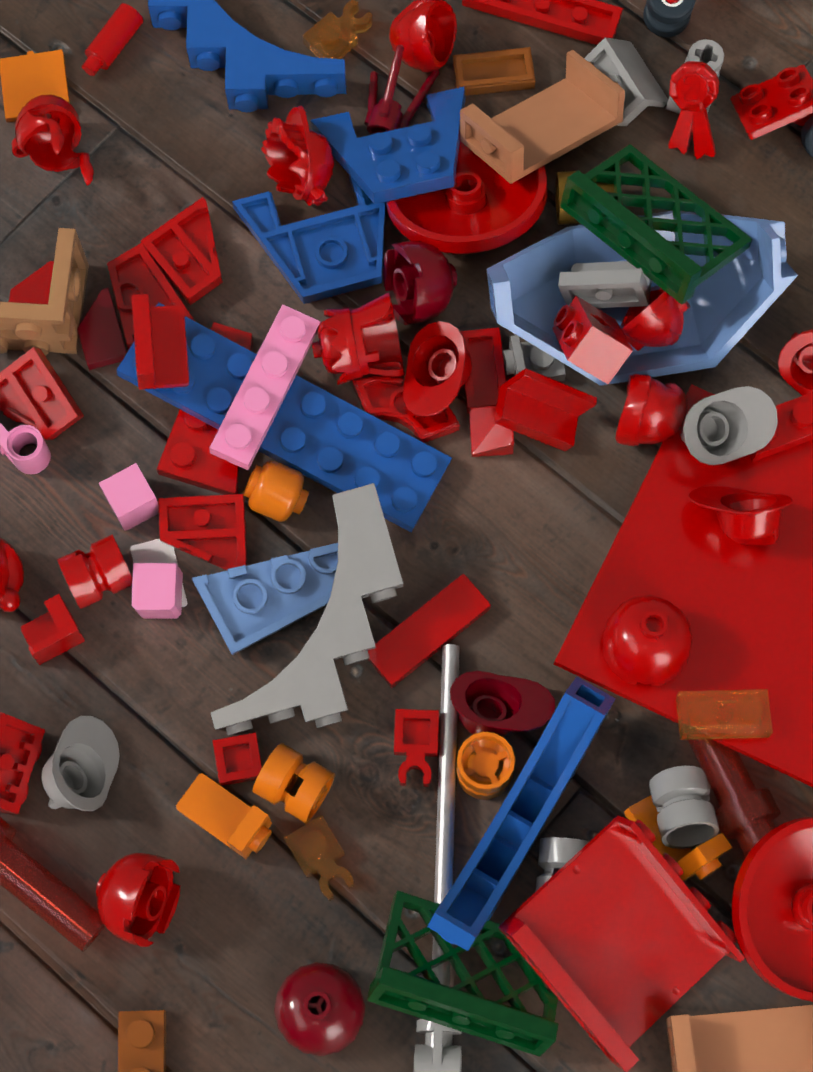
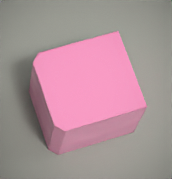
M137 463L99 482L108 503L124 531L130 530L159 514L158 501Z
M133 563L131 606L143 619H177L181 615L183 572L176 563Z

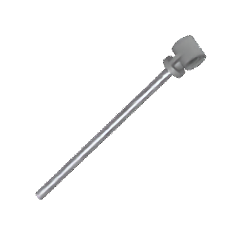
M455 644L442 646L434 902L441 904L453 886L458 712L450 700V688L454 680L459 677L460 647ZM434 937L432 960L444 954ZM446 961L432 970L441 984L450 987V962ZM424 1019L417 1020L416 1032L425 1034V1044H415L414 1072H462V1046L452 1045L453 1035H460L462 1031Z

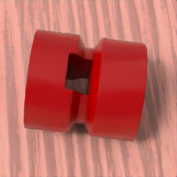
M113 534L92 543L88 553L78 549L57 559L69 589L80 609L102 600L103 591L105 590L115 594L132 586L133 577Z

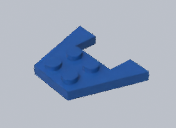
M465 87L426 95L432 122L357 138L350 114L345 112L310 120L311 128L313 131L325 136L332 149L333 157L374 204L451 188L455 184L460 145V110L465 106Z
M350 175L349 179L358 206L281 226L272 193L269 191L232 201L234 210L303 304L382 283L386 202L374 204Z

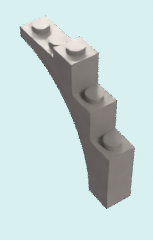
M374 483L332 495L338 524V564L331 596L316 630L298 656L271 682L243 700L210 712L215 730L226 728L228 736L253 729L251 720L268 716L269 722L274 723L294 717L293 708L301 706L305 722L315 720L317 728L342 721L340 713L349 709L335 660L343 658L344 665L357 663L369 659L368 650L376 648L362 598L370 596L372 603L388 600L397 596L395 589L403 587L402 577Z

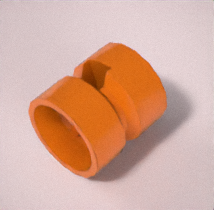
M491 732L473 734L463 742L458 751L456 776L460 787L466 794L475 799L489 800L500 796L507 790L512 780L515 765V756L511 745L505 738Z
M280 743L263 765L252 791L273 805L283 802L285 812L307 824L314 817L333 784L335 773L315 761L306 765L301 753L284 743ZM298 777L304 779L297 793L292 792L291 789Z

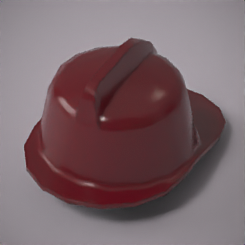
M471 671L457 677L450 688V700L455 710L459 713L458 719L472 735L480 732H491L504 737L511 731H531L541 728L548 723L555 712V699L550 691L538 682L524 678L497 675L484 671Z

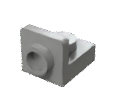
M510 336L509 350L503 351L506 375L515 376L527 368L556 381L565 380L564 363L529 342L520 343L519 336Z

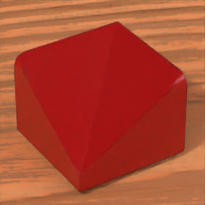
M496 406L469 408L472 457L513 455L514 433L512 430L494 423Z

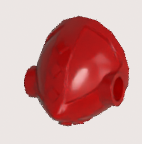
M657 285L651 287L649 306L629 307L620 328L628 342L637 351H640L644 346L663 347L677 343L682 334L684 324L683 313L690 308L688 301L681 305Z

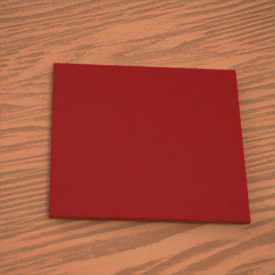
M691 384L686 394L687 414L694 404L703 398L715 394ZM683 423L681 429L675 435L662 442L553 665L813 787V440L752 462L749 455L724 464L708 465L699 462L691 455L685 441H682L680 434L683 433ZM726 486L758 493L783 494L790 496L793 502L782 509L779 538L773 545H745L727 537L720 528L716 511L693 503L689 498V493L699 487ZM652 595L667 599L681 609L690 623L692 645L688 661L676 678L661 686H651L652 684H642L639 682L637 685L625 682L612 672L603 656L602 638L607 620L620 604L633 597Z

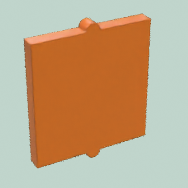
M63 49L41 53L28 51L27 55L0 58V76L7 123L15 122L22 107L29 100L39 95L52 94L62 97L70 103Z

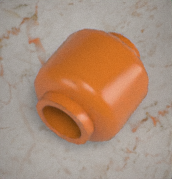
M270 460L264 463L262 467L255 465L243 494L249 498L248 506L252 511L278 522H283L290 517L292 512L300 515L307 501L309 491L302 489L304 476L300 471Z

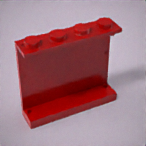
M617 815L501 923L498 928L609 1061L624 1072H628L639 1061L638 1057L629 1048L725 955L738 962L744 960L745 957L734 945L737 942L735 933L721 920L716 922L707 912L711 908L709 901L696 888L691 887L689 889L680 877L684 872L679 864L667 853L661 855L652 844L656 840L653 832L639 819L634 822Z

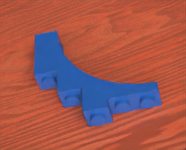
M148 0V9L153 28H163L165 30L187 28L186 49L191 68H199L204 71L225 68V92L229 110L237 109L241 112H253L257 109H268V95L290 98L296 95L316 94L320 97H332L336 94H346L344 59L311 57L287 51L268 43L236 23L215 0Z
M576 677L566 690L502 806L427 926L440 934L445 941L469 951L486 922L490 920L502 901L522 862L536 842L559 798L573 778L616 698L579 677Z

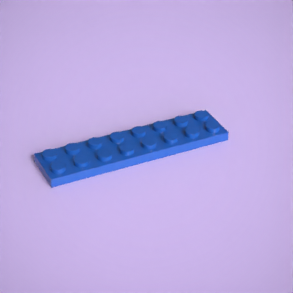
M158 302V304H157L156 306H165V305H163V304H161V303ZM185 316L189 385L187 387L143 390L219 430L257 354ZM134 341L117 368V376L138 387ZM297 375L258 450L270 458L300 471L304 476L336 493L374 483L384 518L411 533L452 460L450 456Z

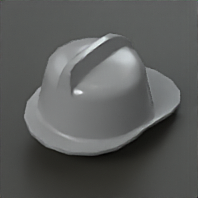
M750 386L732 388L703 398L694 404L686 415L683 433L680 434L681 439L685 441L690 454L699 462L708 465L724 464L755 453L769 443L775 434L778 424L777 409L772 399L760 389Z
M79 716L70 721L63 730L53 755L47 760L42 769L41 780L44 790L50 798L48 807L51 809L63 807L65 809L95 811L103 806L118 768L120 753L113 731L102 720L93 716Z

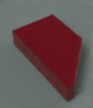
M108 287L103 288L77 328L89 370L122 362L127 354L110 290Z

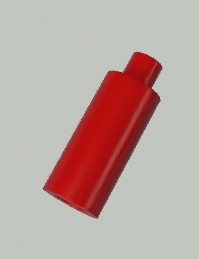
M121 3L85 50L87 60L81 67L88 75L95 76L100 68L107 70L143 24V17L136 9L128 4Z

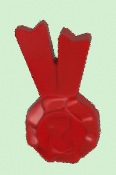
M687 61L671 75L669 95L681 109L668 148H678L681 153L685 154L689 150L693 133L696 159H700L704 154L709 157L716 155L706 108L718 96L719 78L707 63Z

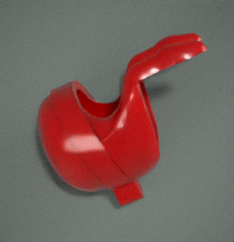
M52 94L39 95L29 100L22 107L15 122L16 137L11 142L13 155L18 158L29 155L35 165L46 171L60 172L80 167L86 185H90L94 175L90 156L86 152L75 153L73 151L78 146L82 136L79 116L74 107L62 97Z

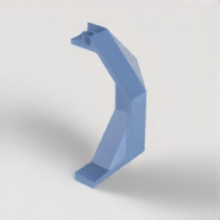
M673 211L653 213L652 218L673 219ZM680 211L681 220L702 222V218L694 212ZM721 214L753 239L750 248L696 287L693 297L687 300L690 308L683 313V330L677 343L663 347L644 346L640 351H637L630 344L633 352L609 384L626 382L629 379V375L633 374L657 377L716 367L798 276L786 261L785 222ZM583 225L566 227L487 268L491 310L499 325L600 386L608 385L569 362L565 357L552 330L557 313L566 305L558 283L560 272H571L573 264L627 260ZM655 230L666 240L675 241L674 232ZM683 233V242L704 244L703 234ZM711 235L712 245L731 246L734 244L725 236ZM686 255L700 267L706 264L705 256ZM652 281L651 287L657 286V284H655ZM629 307L598 309L616 319L620 326Z

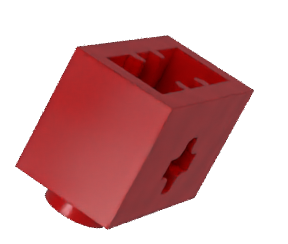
M575 296L569 305H564L554 319L552 330L566 359L606 384L611 382L633 352L616 319L578 296Z

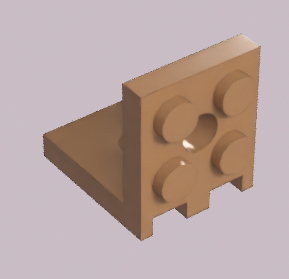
M58 228L48 305L0 302V354L6 353L7 350H21L26 353L33 347L40 348L45 356L48 352L77 354L79 344L77 328L82 321L89 264L75 229Z

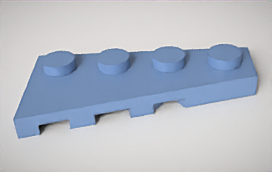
M338 543L192 578L231 655L244 650L327 605L331 596L338 564Z

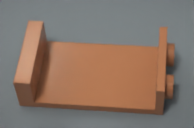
M574 50L567 52L565 79L495 117L490 118L473 103L461 109L460 141L512 184L623 122L625 90L617 82L612 81L598 70L591 62L585 60Z
M813 1005L697 1016L686 1014L666 1018L672 1072H813Z

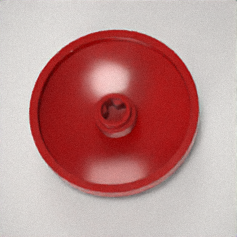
M460 141L454 187L386 202L388 215L395 227L409 240L425 242L437 247L441 252L469 254L488 251L519 238L539 219L547 200L546 170L542 166L510 184Z
M803 817L788 821L764 835L750 850L742 863L735 881L732 895V921L738 945L755 973L776 990L813 1002V817Z

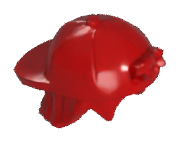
M302 106L294 107L289 111L286 122L275 117L272 122L268 123V129L265 130L267 140L262 142L263 147L261 151L266 155V160L271 166L266 174L269 179L278 183L276 186L277 191L292 193L296 200H304L308 206L313 204L320 206L328 200L324 189L333 175L334 160L332 149L324 135L309 129L304 108Z

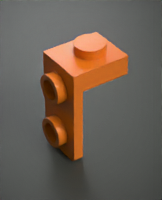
M203 773L196 777L176 805V809L181 814L244 859H247L252 851L258 853L272 833L269 829L272 822L267 813L255 805L252 807L248 806Z
M651 796L633 804L624 811L627 819L634 822L639 819L653 832L656 840L652 844L661 855L667 853L679 864L684 872L680 877L683 882L695 874L699 880H702L723 866L718 858L733 848L723 833L699 845L694 850H691V848L677 849L665 846L661 841L657 823V814L659 812H657Z

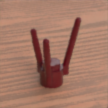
M402 45L396 47L384 98L380 99L378 104V73L372 71L370 74L368 112L364 124L371 135L408 127L412 117L439 75V70L429 74L403 115L401 112L402 106L392 100L404 52Z

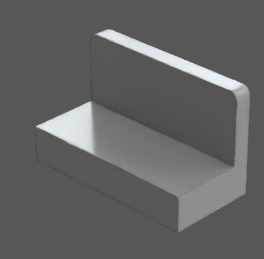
M605 37L584 58L625 90L623 122L617 124L618 126H627L647 106L664 107L668 103L665 93L630 41Z
M628 261L576 263L572 265L571 272H560L558 287L567 305L572 302L575 296H578L596 308L649 306L652 280L644 275L642 268L637 269Z

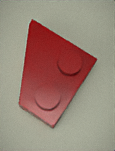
M203 197L140 241L159 269L190 306L223 283L208 206Z
M244 494L158 498L159 533L162 543L226 571L243 565L247 566Z

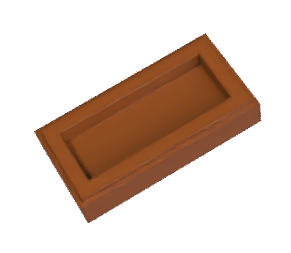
M531 47L453 55L456 88L465 87V96L535 89L536 81Z

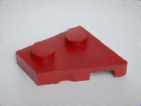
M31 348L0 372V410L4 412L3 415L15 422L35 427L40 431L45 440L55 439L84 417L40 348Z

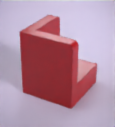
M60 594L44 601L49 612L21 626V632L29 645L28 649L39 665L85 642L80 629Z

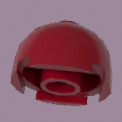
M407 241L392 244L394 249H388L385 253L383 278L385 291L393 290L398 305L392 304L396 319L403 325H411L439 316L447 308L453 295V289L457 285L455 267L451 263L449 264L448 259L437 247L425 242Z
M315 962L300 966L285 978L276 995L274 1014L279 1031L291 1046L306 1054L325 1056L340 1052L355 1040L363 1025L366 1007L362 990L350 973L335 964ZM313 998H320L317 1003H310ZM326 1001V1009L323 1012L321 1005ZM309 1008L317 1009L319 1014L311 1013Z

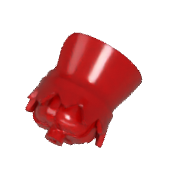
M389 292L356 309H327L324 311V316L329 318L319 324L317 329L319 341L312 342L314 358H322L323 364L329 373H343L336 380L337 385L357 378H363V375L367 374L392 377L405 375L396 320Z

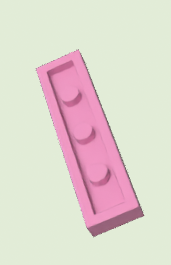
M282 304L209 447L211 454L249 470L318 332L317 329L321 321Z

